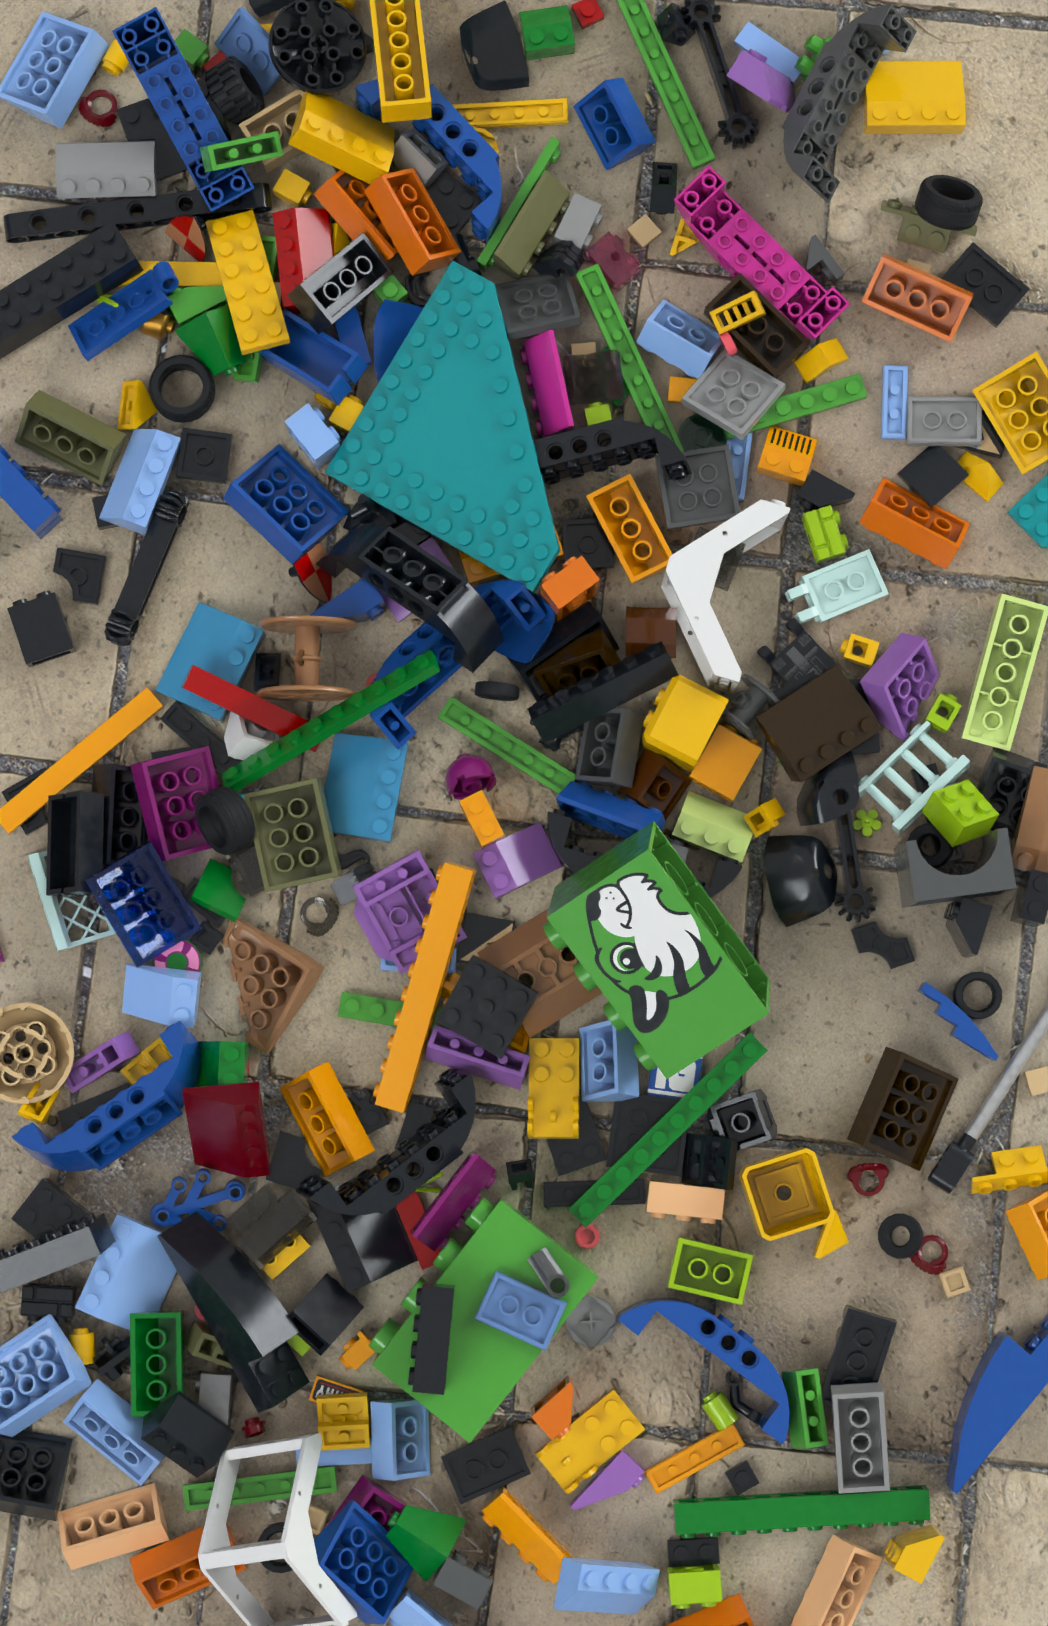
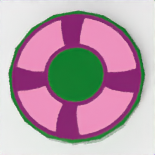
M174 938L168 939L159 945L154 952L152 965L155 967L201 972L203 962L202 955L197 946L188 940Z

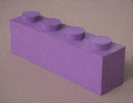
M434 1025L427 1045L425 1059L520 1090L530 1056L508 1049L504 1057L500 1059L458 1033Z

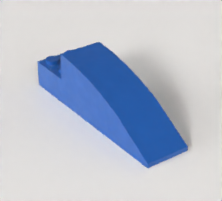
M1048 1314L1041 1321L1040 1326L1042 1328L1037 1334L1032 1333L1024 1342L1026 1347L1024 1349L1008 1335L999 1331L977 1366L962 1400L953 1432L946 1485L956 1494L1047 1385Z

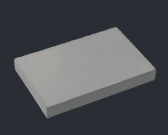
M907 396V446L981 447L982 406L976 397Z

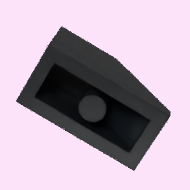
M653 162L650 212L660 215L674 214V199L676 198L677 163Z
M812 469L796 500L799 501V505L802 508L812 511L813 509L817 510L829 505L834 507L849 503L856 493Z

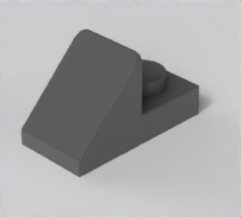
M814 235L809 242L805 270L811 273L820 266V272L827 281L831 280L835 285L843 279L845 273L818 237Z

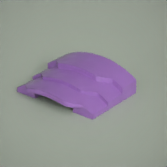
M419 849L352 886L358 896L353 914L377 957L395 962L401 974L409 970L412 962H416L418 953H415L416 943L419 938H423L425 931L422 928V922L425 914H430L432 905L429 904V898L432 890H436L438 886ZM460 927L456 944L467 938L462 927Z

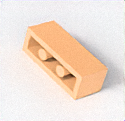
M648 1181L645 1211L651 1212L650 1217L666 1218V1214L676 1215L675 1220L691 1221V1217H700L702 1223L716 1224V1219L722 1220L725 1190Z

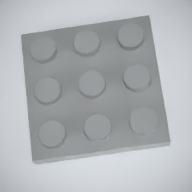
M724 349L682 397L681 404L743 440L785 391L786 384L736 354L729 357Z

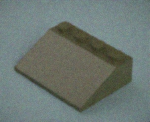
M321 778L308 779L244 794L245 802L252 813L255 823L254 844L265 893L343 876Z

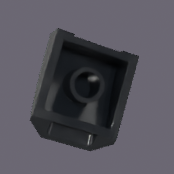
M761 1089L723 1101L708 1108L707 1119L713 1136L737 1139V1151L778 1136L777 1125L768 1104L767 1096Z

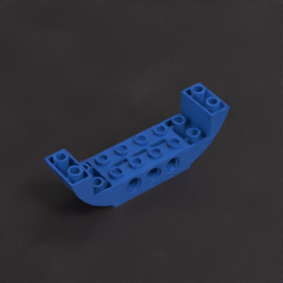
M157 7L113 30L115 38L210 211L212 212L254 189L242 165L205 173L200 148L228 142V139Z
M371 80L355 87L356 100L358 102L357 108L360 112L377 120L381 116L378 80ZM432 84L430 86L432 118L413 120L412 125L420 134L424 132L428 136V142L437 151H442L445 155L444 158L449 162L448 165L451 168H458L462 173L461 178L468 186L473 185L479 191L477 194L483 202L471 211L472 232L480 241L484 239L488 243L499 225L502 212L499 155Z
M181 1021L170 1025L159 1036L172 1055L171 1059L162 1062L154 1071L140 1077L135 1084L126 1090L120 1091L116 1097L106 1104L98 1106L93 1113L84 1119L78 1120L71 1128L64 1133L56 1135L52 1140L33 1122L22 1127L12 1138L32 1157L51 1168L63 1171H85L96 1168L101 1171L183 1114L181 1110L184 1106L182 1088L195 1087L200 1071L198 1040Z

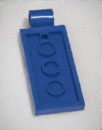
M168 262L157 263L152 270L150 269L109 297V299L119 304L118 308L102 302L68 325L83 357L87 361L99 355L105 349L173 304L166 295L178 287L179 280Z

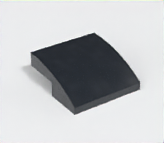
M940 446L927 447L897 473L912 492H916L930 508H933L969 476L957 461Z
M687 1133L682 1183L733 1190L738 1140Z

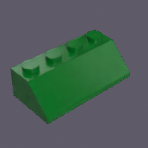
M184 1310L130 1313L131 1417L145 1416L178 1391L185 1395Z

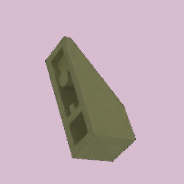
M194 1321L184 1341V1345L191 1355L233 1369L209 1326Z

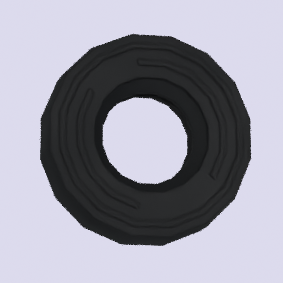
M479 681L475 684L474 692L476 696L485 699L516 701L519 698L520 688L509 683Z
M895 1213L881 1223L878 1230V1241L881 1249L887 1255L896 1259H906L915 1255L921 1248L923 1230L920 1223L914 1217L904 1213ZM899 1226L906 1227L910 1233L909 1241L902 1246H898L892 1241V1232Z

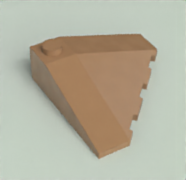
M1033 766L1010 847L1013 868L1024 871L1034 869L1048 873L1047 768Z
M237 918L236 922H230L223 936L224 946H230L233 962H229L232 980L233 982L238 981L241 996L237 997L241 1016L246 1015L249 1031H245L246 1039L263 1053L269 1054L313 990L324 966L305 953Z

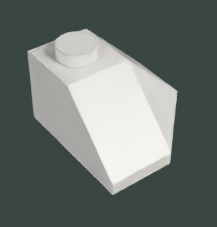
M230 712L224 736L228 756L244 761L250 755L259 752L272 742L282 738V736Z

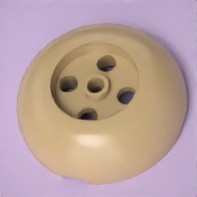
M16 1003L0 1008V1099L10 1103L29 1104L50 1097L63 1086L73 1067L75 1050L73 1038L68 1027L57 1014L41 1005ZM19 1031H23L26 1034V1039L23 1042H19L16 1039V1034ZM41 1043H46L48 1046V1051L44 1054L38 1051V1045ZM24 1049L29 1050L30 1056L28 1058L22 1056ZM7 1053H11L14 1056L11 1064L4 1062L3 1058ZM29 1065H33L36 1068L33 1076L26 1074L25 1070ZM39 1081L40 1086L32 1098H27L34 1084Z

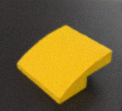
M159 1037L143 1050L140 1055L122 1068L120 1073L132 1086L140 1077L148 1075L158 1068L162 1062L171 1059L172 1055Z
M368 1392L317 1395L318 1433H321L322 1438L321 1451L370 1448Z

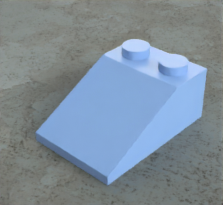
M127 963L122 1013L168 1026L181 1021L186 1028H194L198 1015L202 972Z

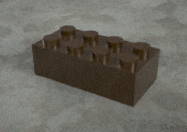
M739 273L705 307L703 314L714 324L709 312L754 290L762 303L766 315L728 332L736 347L756 367L777 379L808 349L810 341ZM748 301L747 304L751 312H755L752 301ZM742 304L739 305L738 308L742 317L747 316ZM733 309L728 310L733 322L737 321ZM724 313L719 314L723 325H729Z

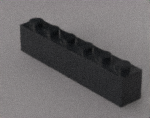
M661 641L647 646L645 650L635 655L625 657L621 662L613 666L603 668L599 673L589 678L581 679L577 684L567 689L557 691L555 695L545 700L535 702L527 710L543 742L546 743L679 675Z

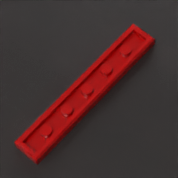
M195 665L191 666L181 687L282 737L309 722ZM320 743L313 746L309 750L316 752Z

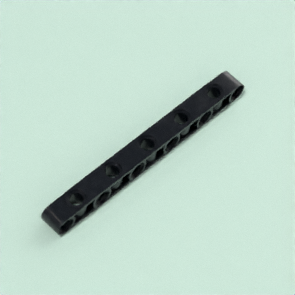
M253 183L254 189L240 196L242 199L241 203L238 205L227 203L212 212L200 191L193 190L11 213L3 216L6 242L23 243L90 235L111 221L114 222L119 231L168 225L173 218L179 215L200 216L205 220H212L253 210L254 214L264 213L272 210L270 186L268 183ZM184 203L193 204L192 209L189 211H182L180 208ZM135 209L144 210L143 215L138 218L133 217L132 213ZM94 215L95 219L92 223L87 224L83 222L84 217ZM38 221L46 222L43 229L37 230L34 226Z

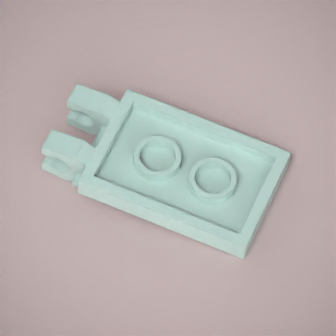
M869 549L802 576L800 578L801 581H798L799 586L789 589L784 593L788 603L803 596L805 597L809 608L798 612L794 616L800 624L813 618L815 622H825L889 594Z

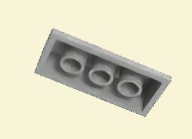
M155 140L57 143L55 165L57 199L156 196L159 190Z

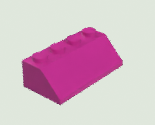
M548 330L524 341V349L520 350L522 363L527 364L529 373H525L527 387L533 388L534 397H530L533 412L537 411L539 420L535 421L538 436L543 435V438L574 430L554 331Z

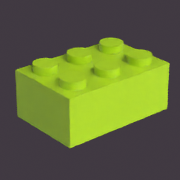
M678 1236L666 1286L742 1305L753 1255Z

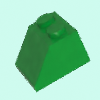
M567 5L519 12L526 61L574 54L575 42Z

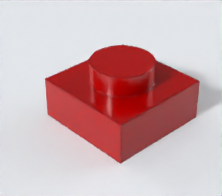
M581 0L572 5V10L581 29L604 20V15L597 0Z

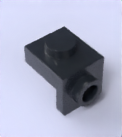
M671 3L656 18L663 41L683 46L696 33L694 27L684 23L680 7L675 3Z

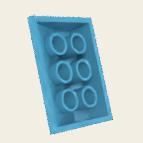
M199 602L155 691L223 723L228 710L181 687L192 665L241 687L266 636L264 630Z
M335 733L324 790L333 833L391 843L408 753V743L397 749L389 739Z

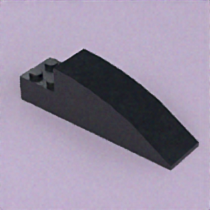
M197 1211L157 1235L258 1413L275 1407L310 1382L287 1343V1340L300 1331L257 1271L223 1235Z

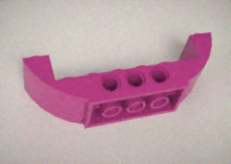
M708 165L674 199L680 215L696 238L706 248L705 250L734 278L741 273L805 337L816 339L850 303L834 287L826 291L724 191L726 181Z

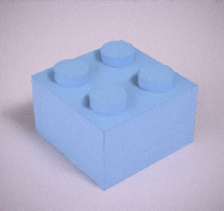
M307 403L284 422L288 433L316 468L320 469L334 458L342 442L336 430L332 426L328 428L325 425V417L317 407L312 409Z

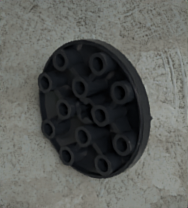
M334 0L293 1L279 12L269 33L268 47L275 69L287 83L303 92L325 95L343 90L357 78L366 60L367 41L360 22L350 10Z

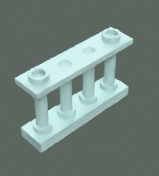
M926 721L923 725L917 724L911 730V736L870 777L865 775L859 781V798L861 799L866 793L870 794L893 817L892 829L899 836L923 814L922 810L933 791L952 785L970 768V760L965 755H962L959 759L953 758L927 734L931 730V723L929 721ZM919 741L946 764L945 768L947 770L941 776L935 775L910 752ZM902 758L929 782V788L923 794L912 788L892 768ZM884 775L911 799L910 803L912 805L905 811L895 806L875 786Z

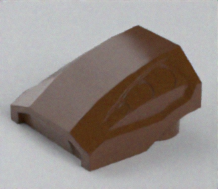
M626 606V657L635 655L645 650L647 646L662 641L670 658H676L677 608Z

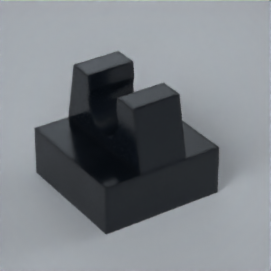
M531 1159L506 1162L508 1181L512 1190H517V1183L526 1182L527 1188H532L534 1178Z

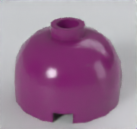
M467 753L459 755L447 768L445 777L449 796L453 794L454 799L462 800L485 788L489 792L494 788L497 781L488 761L482 757Z

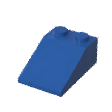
M361 579L309 616L337 617L360 623L366 622L369 619L371 621L376 620L384 614L383 609L386 607L383 598L376 588L364 579Z

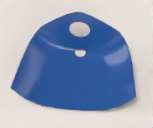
M385 299L378 309L373 336L374 370L378 383L422 312V307Z
M529 591L530 594L537 600L539 606L546 614L543 622L538 623L528 632L513 620L501 631L504 641L495 650L510 659L522 663L532 661L549 637L555 621V613L551 606L531 591Z

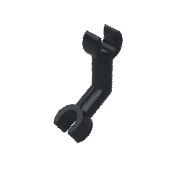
M726 1373L725 1380L729 1385L730 1404L735 1410L757 1424L762 1414L740 1401L739 1384L742 1381L741 1374L738 1373V1381L732 1383L729 1381L728 1373Z

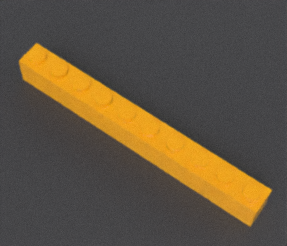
M447 861L443 866L440 865L437 870L436 880L439 882L437 889L432 890L429 898V904L432 905L430 914H425L422 922V928L425 931L423 938H419L416 943L415 953H418L416 962L411 963L408 971V977H411L409 986L404 987L401 995V1001H404L402 1011L398 1010L394 1019V1025H397L395 1035L391 1034L388 1040L387 1049H390L388 1059H383L380 1073H383L381 1083L377 1082L373 1092V1097H376L375 1105L401 1113L408 1110L477 870Z

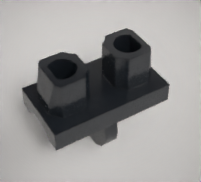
M106 1336L101 1339L104 1347L97 1351L100 1358L95 1361L96 1370L101 1376L105 1374L110 1380L115 1381L123 1374V1370L118 1363L126 1359L131 1366L130 1336L123 1341L118 1336L112 1341Z

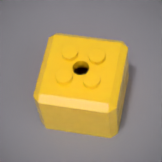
M682 675L673 677L666 690L660 689L654 705L657 706L655 712L650 710L642 726L646 728L641 738L643 749L646 748L691 773L729 700Z
M800 1147L744 1165L738 1173L757 1235L768 1241L831 1222L835 1214L816 1154L808 1148ZM782 1185L789 1187L791 1192L790 1197L786 1200H780L776 1194L777 1189Z

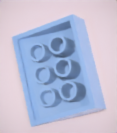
M42 11L0 84V99L45 123L62 129L107 51L109 44L93 29Z
M119 1213L116 1215L110 1228L115 1242L101 1255H98L75 1308L130 1330V1313L160 1310L177 1270L157 1237L162 1231Z
M50 1314L0 1346V1434L15 1436L92 1384L82 1360Z

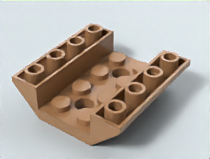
M547 910L477 952L481 959L519 980L522 974H529L533 978L531 988L538 991L539 994L522 1023L529 1038L602 993L598 986L591 991L587 990L576 976L573 965L578 963L579 960L575 957L573 961H565L561 956L562 950L555 948L548 939L543 929V925L549 921L547 919Z

